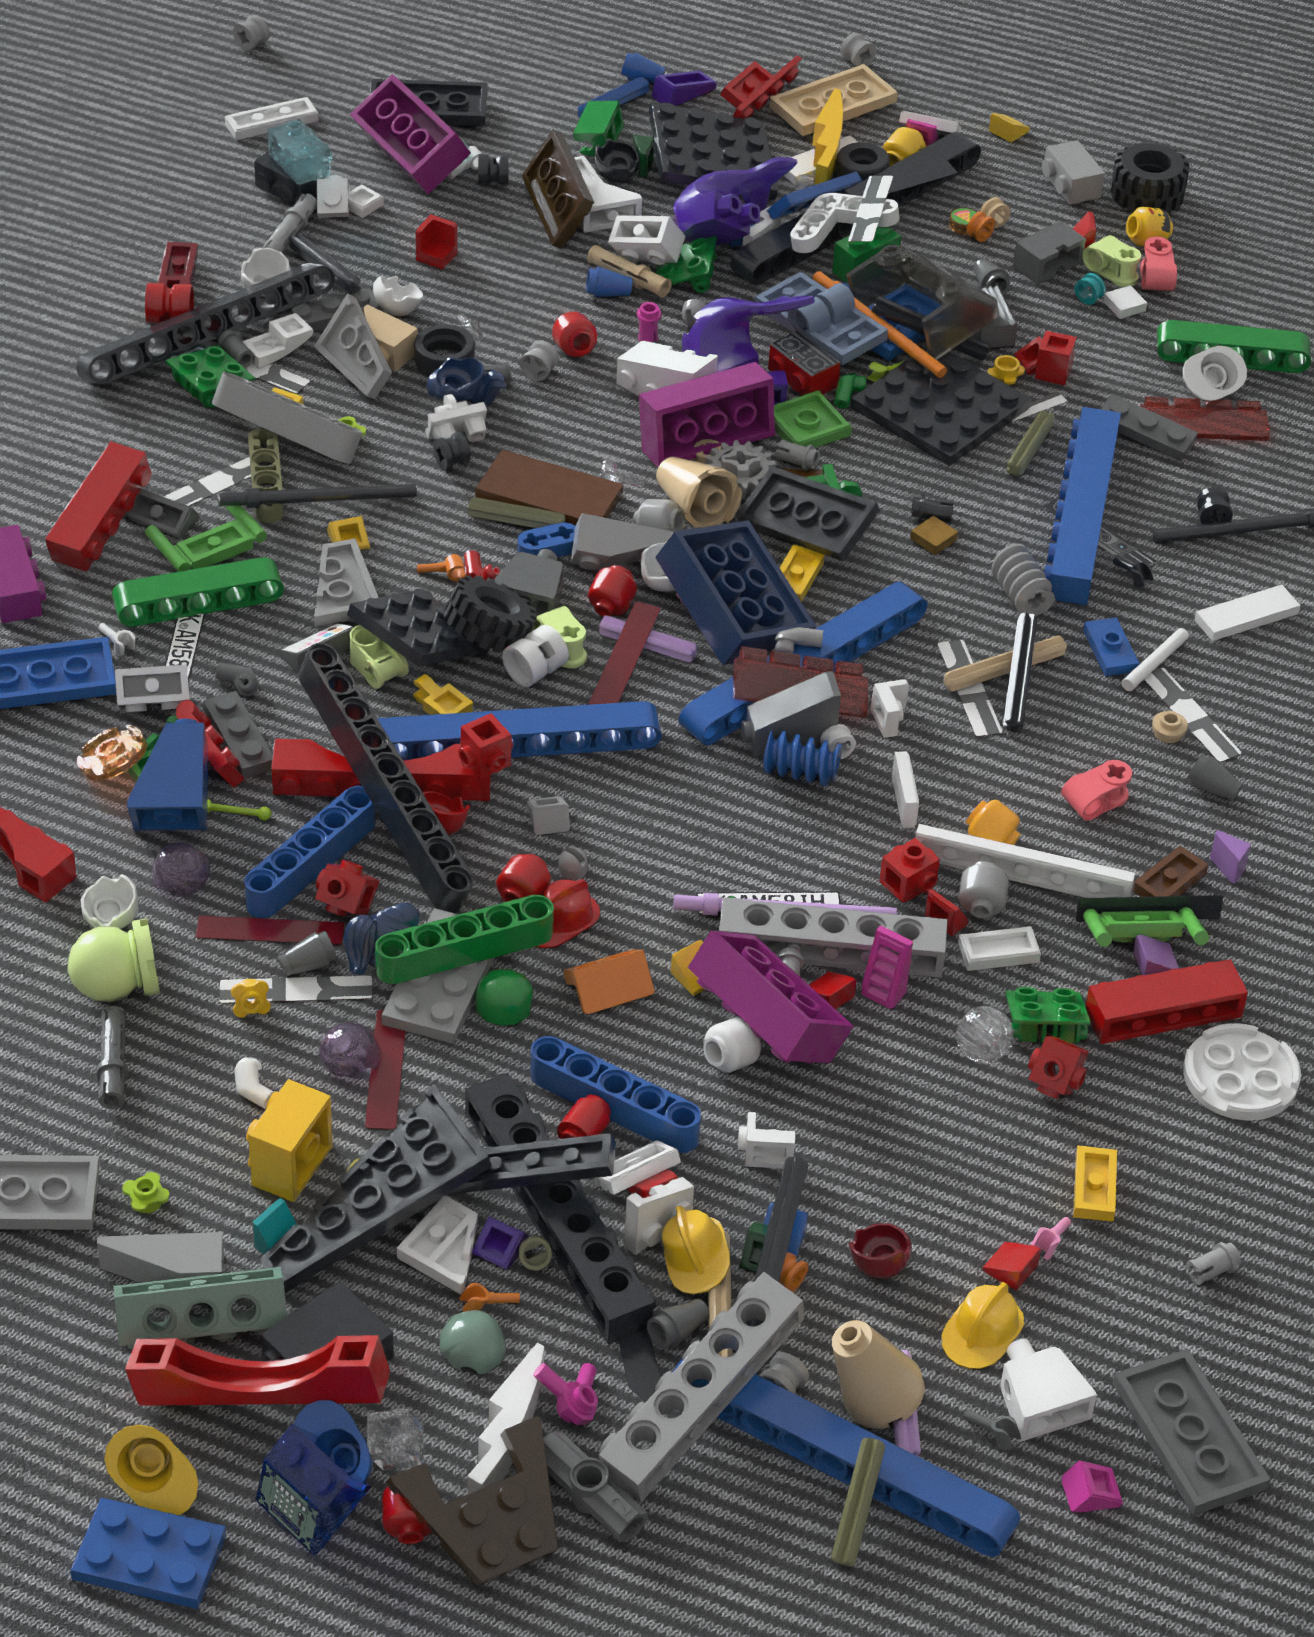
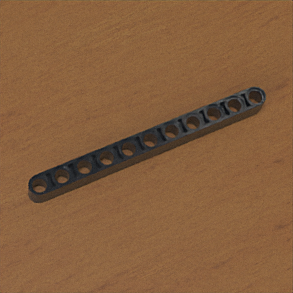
M953 132L873 176H892L944 160L958 172L957 174L888 193L886 199L896 201L899 208L972 168L980 158L981 147L960 133ZM868 179L860 182L855 186L867 183ZM803 213L739 248L731 258L730 268L753 285H760L849 236L853 224L837 222L816 250L808 253H799L792 248L790 233L805 214Z

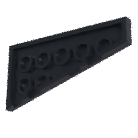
M435 1084L425 1092L427 1098L415 1111L409 1108L400 1117L402 1124L389 1137H381L339 1179L341 1185L329 1198L322 1196L313 1205L315 1212L302 1225H294L260 1259L264 1269L281 1267L285 1293L492 1167L488 1155Z

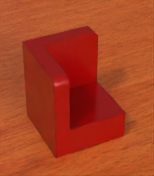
M430 214L416 229V261L444 269L458 254V226L455 222Z
M1051 331L1045 332L1038 350L1035 372L1037 380L1066 385L1073 366L1077 337Z

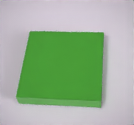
M819 390L774 405L775 431L787 442L805 447L814 445L816 448L851 436L852 426Z

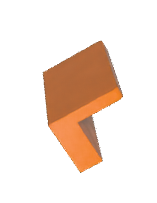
M631 949L563 970L566 985L576 986L584 1014H591L640 999L655 992L644 950Z

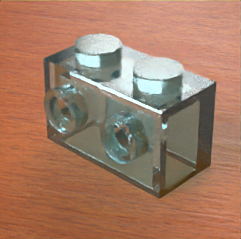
M301 119L290 120L268 129L269 155L298 185L330 175V161L332 160L330 147L326 143L324 144L316 136L313 129L308 128Z

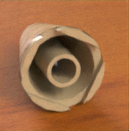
M669 457L660 464L657 470V482L668 497L675 501L679 508L682 509L686 521L693 528L720 525L724 521L728 523L733 519L740 507L742 489L738 486L736 475L726 469L678 457Z
M853 1320L846 1322L835 1331L832 1338V1348L844 1406L853 1420L866 1428L884 1429L890 1427L888 1423L899 1418L904 1421L909 1418L921 1404L925 1391L922 1373L916 1362L863 1321Z

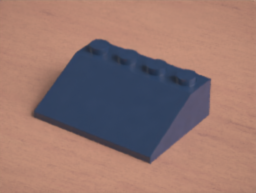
M749 520L674 531L655 557L722 665L748 661L774 649L777 644L775 637L780 631L797 627L809 629L817 627Z

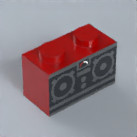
M798 330L770 344L768 370L771 372L784 370L788 385L802 396L818 390L823 395L837 388L840 361Z

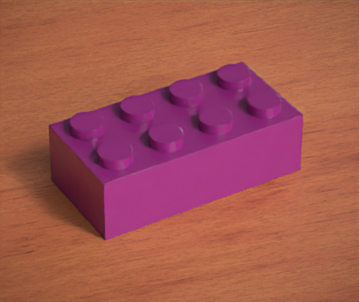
M393 74L349 114L362 131L427 194L471 154L459 136Z
M756 362L639 394L642 452L658 468L669 457L690 460L697 458L696 454L703 452L705 455L710 454L711 449L721 446V443H726L730 447L733 446L735 440H738L740 445H743L748 441L753 442L775 435L773 377ZM705 439H712L719 442L705 443L706 445L701 444L700 446L694 447V445L697 442Z
M711 930L687 967L698 977L697 982L701 987L715 993L723 1000L722 1006L728 1012L740 1016L750 1026L756 1037L764 1039L772 1047L771 1052L773 1055L784 1062L801 1061L807 1064H812L813 1062L831 1063L854 1027L755 935Z

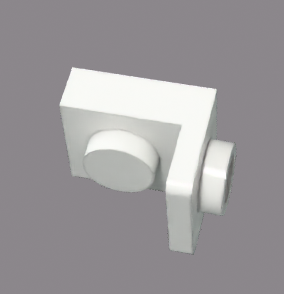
M906 679L874 684L870 710L884 738L897 736L899 721L903 720V709L906 708L909 684Z
M748 1112L747 1126H739L738 1150H745V1166L783 1169L785 1160L788 1157H794L795 1131L755 1129L756 1113Z

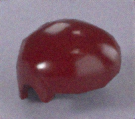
M878 1223L865 1229H857L853 1242H848L850 1255L857 1269L871 1278L888 1279L898 1275L908 1264L912 1253L911 1239L903 1229L891 1223Z

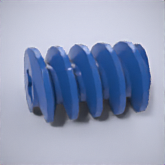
M771 730L764 753V771L767 774H771L777 766L779 776L785 777L791 769L794 780H799L805 771L807 783H813L819 775L820 785L827 786L832 778L833 781L835 780L842 744L838 743L834 751L829 752L827 740H824L820 748L816 749L813 737H810L806 745L802 746L800 734H796L792 742L789 743L787 742L786 731H782L779 738L775 740L773 730Z

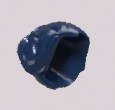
M450 357L429 376L427 390L429 396L438 400H444L445 395L452 394L456 402L470 401L472 404L484 402L485 406H488L495 400L500 388L506 389L507 384L504 382V376L500 372L493 369L489 372L484 371L483 364L476 358L456 359Z
M398 903L371 916H356L349 921L343 939L350 971L354 976H362L368 964L376 967L375 945L381 936L419 925L420 913L414 905Z

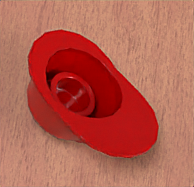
M561 879L552 882L546 887L542 896L549 898L554 906L553 935L547 943L536 947L543 949L557 947L597 923L600 916L599 905L591 897L588 891V884L584 879L578 881Z

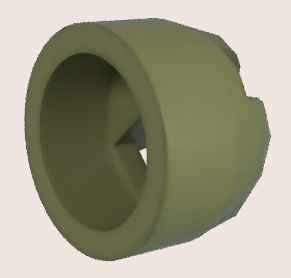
M530 1236L523 1240L519 1247V1258L526 1268L540 1270L549 1264L552 1251L547 1240L540 1236ZM543 1244L545 1250L526 1258L524 1252Z

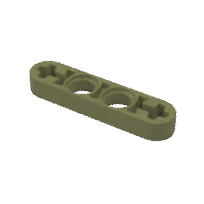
M263 427L256 428L248 436L252 488H259L260 491L283 490L278 435ZM266 443L267 448L261 449L260 444ZM262 462L272 463L270 466H259L257 464ZM265 483L274 484L273 487L268 488L260 487L259 485ZM284 503L272 504V507H266L263 504L260 505V508H254L255 518L263 523H274L281 520L284 516Z

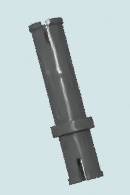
M109 1006L108 1018L106 1009H103L101 1012V1060L97 1065V1078L100 1079V1105L107 1109L118 1108L117 1097L120 1106L125 1102L124 1082L128 1077V1065L124 1062L126 1012L121 1007Z

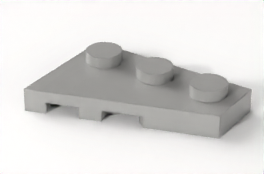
M347 294L314 347L367 397L376 399L392 372L356 297Z
M356 539L322 544L317 604L314 614L315 627L353 620L347 616L350 603L364 601L368 598H379Z

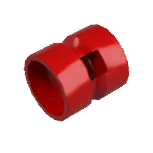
M147 283L145 290V320L147 324H158L194 309V288L192 284H174L172 288H168L166 283Z

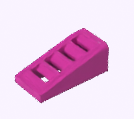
M881 925L878 927L863 978L861 990L863 996L889 1009L897 1005L907 992L913 947L912 940ZM885 946L888 947V948H890V949H892V950H894V951H896V952H898L899 955L896 954V953H894V952H892V951H890V950H888V949H886Z

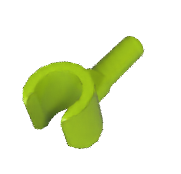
M874 361L869 365V369L873 370V373L867 379L875 382L904 361L891 366H884Z

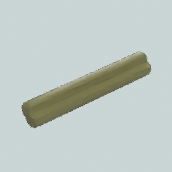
M1042 410L1037 414L1007 462L1008 467L1006 470L1009 474H1014L1018 477L1024 473L1054 425L1053 420L1055 416L1052 412L1048 413Z
M476 497L471 498L468 505V515L474 518L534 529L566 523V516L563 513Z
M863 1438L861 1441L831 1554L833 1562L839 1565L853 1567L857 1559L885 1451L884 1443L877 1439Z

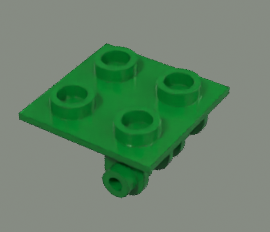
M716 235L708 238H698L691 243L684 244L677 263L664 262L661 265L657 264L656 274L670 279L672 285L690 280L693 288L698 293H704L709 290L711 286L710 279L714 270L713 262L716 260Z
M219 346L181 354L165 361L172 368L173 379L184 386L185 390L190 392L193 397H198V400L205 407H216L212 404V400L222 372L231 373L249 381H255V377Z
M1019 987L1015 991H1005L1013 1023H1010L1009 1026L1010 1038H1017V1042H1037L1038 1024H1040L1039 1039L1040 1042H1044L1047 1024H1051V1036L1057 1037L1058 1025H1060L1059 1039L1068 1043H1079L1080 1040H1087V1025H1090V1019L1080 992H1075L1069 988H1057L1053 992L1037 991L1031 987Z

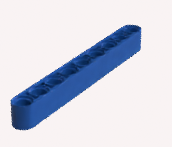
M895 582L816 628L817 630H824L821 648L794 644L792 654L773 653L688 703L679 715V725L702 744L711 745L741 727V722L746 721L747 706L822 673L834 672L917 623L924 616L928 602L903 582Z
M644 701L377 718L403 761L423 758L441 752L454 744H461V726L490 713L511 734L513 741L511 758L647 749L656 746L662 738L657 708L654 704Z
M683 1358L677 1364L675 1369L683 1362ZM756 1374L717 1417L849 1486L862 1439L873 1438L882 1441L885 1445V1451L872 1498L989 1557L999 1556L1020 1522L1018 1511L1005 1500ZM697 1379L690 1385L701 1388L708 1385L709 1381Z

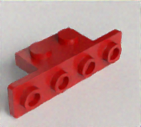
M797 55L774 76L756 61L751 63L729 82L720 94L737 108L733 116L746 119L753 115L755 109L760 111L766 105L770 96L780 93L785 85L784 83L791 84L800 72L797 67L802 58Z

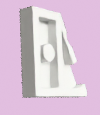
M681 1177L670 1181L666 1185L660 1184L651 1187L649 1192L651 1196L644 1199L637 1193L627 1197L624 1246L634 1255L640 1253L647 1246H654L661 1240L665 1224L676 1215V1206L681 1205L685 1210H693L694 1186L685 1178Z
M445 1195L397 1247V1258L455 1292L462 1294L465 1290L478 1225V1213Z

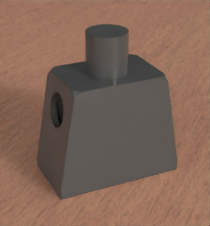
M549 549L540 550L537 556L519 552L494 580L496 584L501 585L503 583L508 586L507 589L519 592V597L526 598L530 602L529 606L535 608V614L538 616L558 608L563 589L564 565L557 561L556 554Z

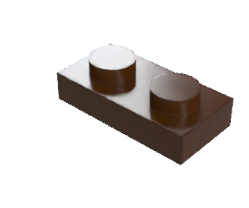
M1180 845L1135 880L1132 892L1139 897L1180 896L1207 874L1209 864Z

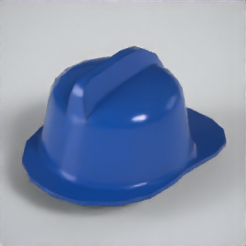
M317 1400L306 1405L297 1415L292 1427V1443L296 1455L319 1494L329 1499L347 1498L355 1494L358 1489H362L367 1485L366 1480L372 1471L374 1460L371 1447L365 1441L352 1416L342 1405L331 1400Z

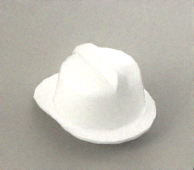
M1226 346L1211 347L1193 355L1185 361L1183 366V379L1188 389L1195 396L1207 401L1218 400L1237 391L1243 386L1247 378V367L1243 358L1237 351Z

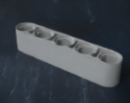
M222 372L212 400V404L218 408L347 464L352 463L362 436L360 430L227 372Z

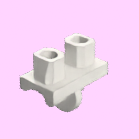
M449 394L444 396L443 406L435 407V413L428 414V428L425 429L428 439H438L441 437L448 439L452 434L464 431L470 442L485 439V416L487 409L484 402L468 405L466 401L456 402L455 397Z

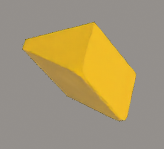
M992 113L990 116L989 131L1010 143L1030 131V127L1008 115Z
M362 516L329 522L327 531L332 543L356 539L360 550L370 549Z
M698 940L672 955L671 974L693 996L706 990L698 984V977L687 968L703 944L702 940Z

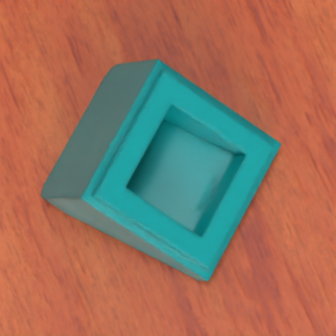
M277 1199L253 1221L254 1248L264 1255L294 1225H297L283 1199Z

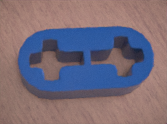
M558 523L524 531L518 537L517 552L537 556L540 550L549 549L557 557L572 554L575 526L570 523Z

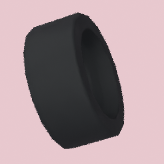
M449 324L433 325L423 329L416 336L414 342L416 367L423 375L429 377L450 357L456 359L475 358L473 336L466 329ZM446 348L456 350L459 353L441 356L435 355L431 351Z

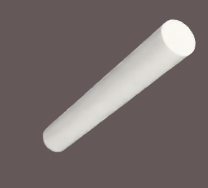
M1179 628L1122 680L1123 688L1127 691H1132L1188 639V632L1183 628Z

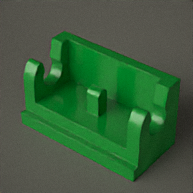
M588 101L573 132L574 140L580 142L588 141L592 144L591 148L582 147L580 150L581 154L595 156L597 145L602 147L608 139L612 141L618 140L624 127L619 101Z

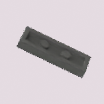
M370 288L360 290L359 292L354 291L352 294H349L356 297L363 314L366 305L381 311V307L375 300ZM347 294L296 305L282 311V317L297 313L313 329V332L325 330Z
M1114 394L1110 395L1100 409L1121 413L1118 433L1179 461H1183L1197 439L1198 432Z
M237 691L203 700L205 714L211 719L212 726L225 740L222 743L224 748L228 747L240 760L241 763L237 768L243 777L248 778L272 771L273 754Z

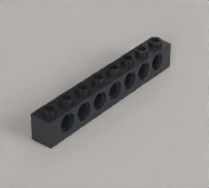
M508 1073L465 1088V1114L486 1148L550 1140L546 1134V1127L541 1115L533 1113L529 1107L525 1090L521 1085L516 1086ZM572 1180L511 1187L540 1236L549 1243L553 1257L607 1344H612L646 1330L647 1322L652 1318L653 1309L656 1308L655 1296L648 1285L643 1286L640 1282L632 1258L629 1255L624 1256L621 1252L614 1230L611 1226L606 1227L600 1219V1212L595 1200L592 1197L587 1198L582 1190L581 1181Z

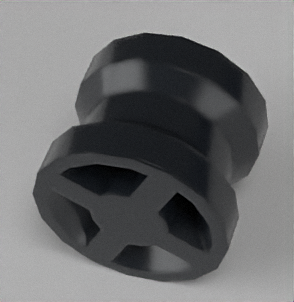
M454 433L448 439L443 437L434 439V455L442 470L451 469L453 464L456 463L463 465L470 462V448L463 433Z
M1210 487L1200 492L1197 496L1196 504L1201 524L1232 520L1233 512L1229 505L1230 499L1224 489Z

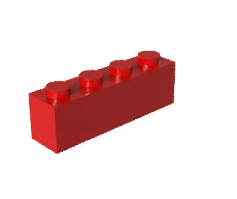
M110 441L45 538L52 561L87 572L92 563L100 558L103 547L109 537L117 532L119 522L125 513L132 509L136 496L142 487L148 485L151 479V469L145 452Z
M1229 959L1089 986L1085 1007L1090 1024L1100 1044H1106L1241 1018L1248 991L1232 960Z

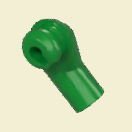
M856 373L843 375L837 384L834 405L838 408H848L851 395L854 392L859 393L866 388V377L857 376Z

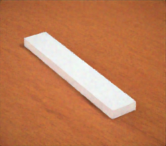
M922 824L918 825L915 838L927 848L932 849L940 859L939 864L966 870L975 863L987 861L1001 868L1007 874L1008 880L1086 898L1131 896L1135 875L1133 872Z

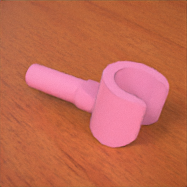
M1064 1217L1054 1228L1041 1227L1031 1245L1037 1246L1046 1252L1043 1257L1044 1259H1051L1061 1241L1060 1235L1071 1225V1220L1068 1217Z

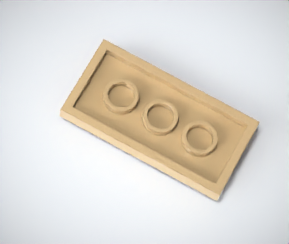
M865 64L772 96L770 97L769 107L804 136L814 132L815 121L835 88L841 90L843 104L842 122L896 103L898 92Z

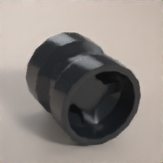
M478 154V185H488L493 181H496L499 185H508V154H499L496 158L489 157L487 154Z

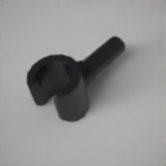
M1120 557L1114 558L1113 563L1131 573L1135 587H1143L1144 580H1154L1148 562L1133 564Z

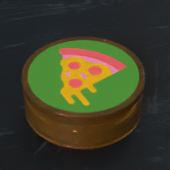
M967 207L952 210L949 218L950 228L957 233L967 234V225L977 211Z

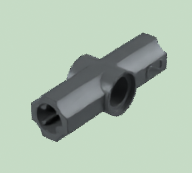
M552 1431L545 1436L543 1440L548 1474L571 1495L572 1504L582 1513L591 1514L619 1542L624 1540L629 1542L639 1534L641 1528L648 1520V1514L609 1477L607 1466L599 1459L589 1458L562 1431L557 1433ZM589 1484L597 1485L592 1488L583 1487Z

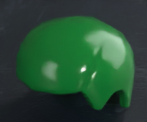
M513 969L490 971L482 976L476 990V1012L487 1022L499 1026L515 1025L527 1019L530 1015L533 1001V986L524 974Z

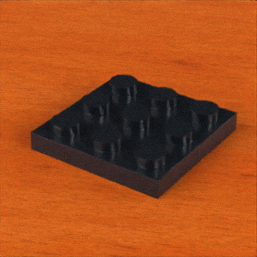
M415 589L414 591L400 594L393 593L390 596L368 598L364 601L350 603L347 616L417 667L486 653L490 649V647H487V649L479 647L480 643L475 641L471 643L466 640V635H459L455 632L456 627H450L447 623L448 619L444 617L446 606L434 599L429 591L423 589Z

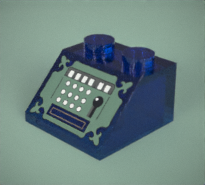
M291 1424L264 1458L255 1501L312 1555L316 1556L369 1491L371 1486L316 1435Z

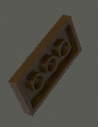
M552 129L521 176L552 246L563 249L567 241L574 236L576 228L583 218L590 213L594 200L563 133Z

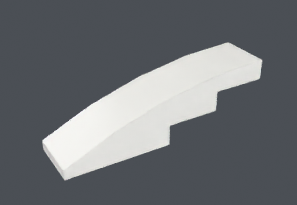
M539 1343L532 1348L489 1400V1426L478 1438L479 1463L468 1475V1494L503 1480L513 1462L500 1434L505 1429L533 1417L541 1383L533 1376V1373L539 1365L544 1363V1346Z

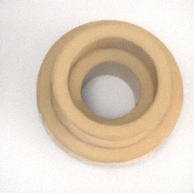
M1174 711L1160 712L1153 718L1152 729L1156 738L1162 742H1178L1187 732V720Z

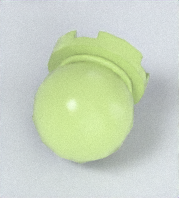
M147 918L132 921L133 930H129L128 933L117 927L100 926L83 933L72 946L68 956L67 971L72 984L87 997L101 1002H114L125 998L136 986L138 988L143 987L145 996L160 994Z

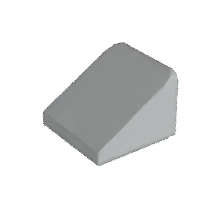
M555 796L527 801L532 828L536 835L567 832L570 830L569 807L563 797Z

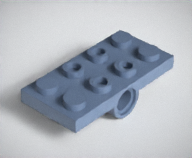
M800 271L755 296V302L758 303L773 301L782 296H814L815 303L768 316L793 333L798 330L839 360L840 365L848 363L888 338L887 328L855 308V299L852 292L842 283H837L826 289Z

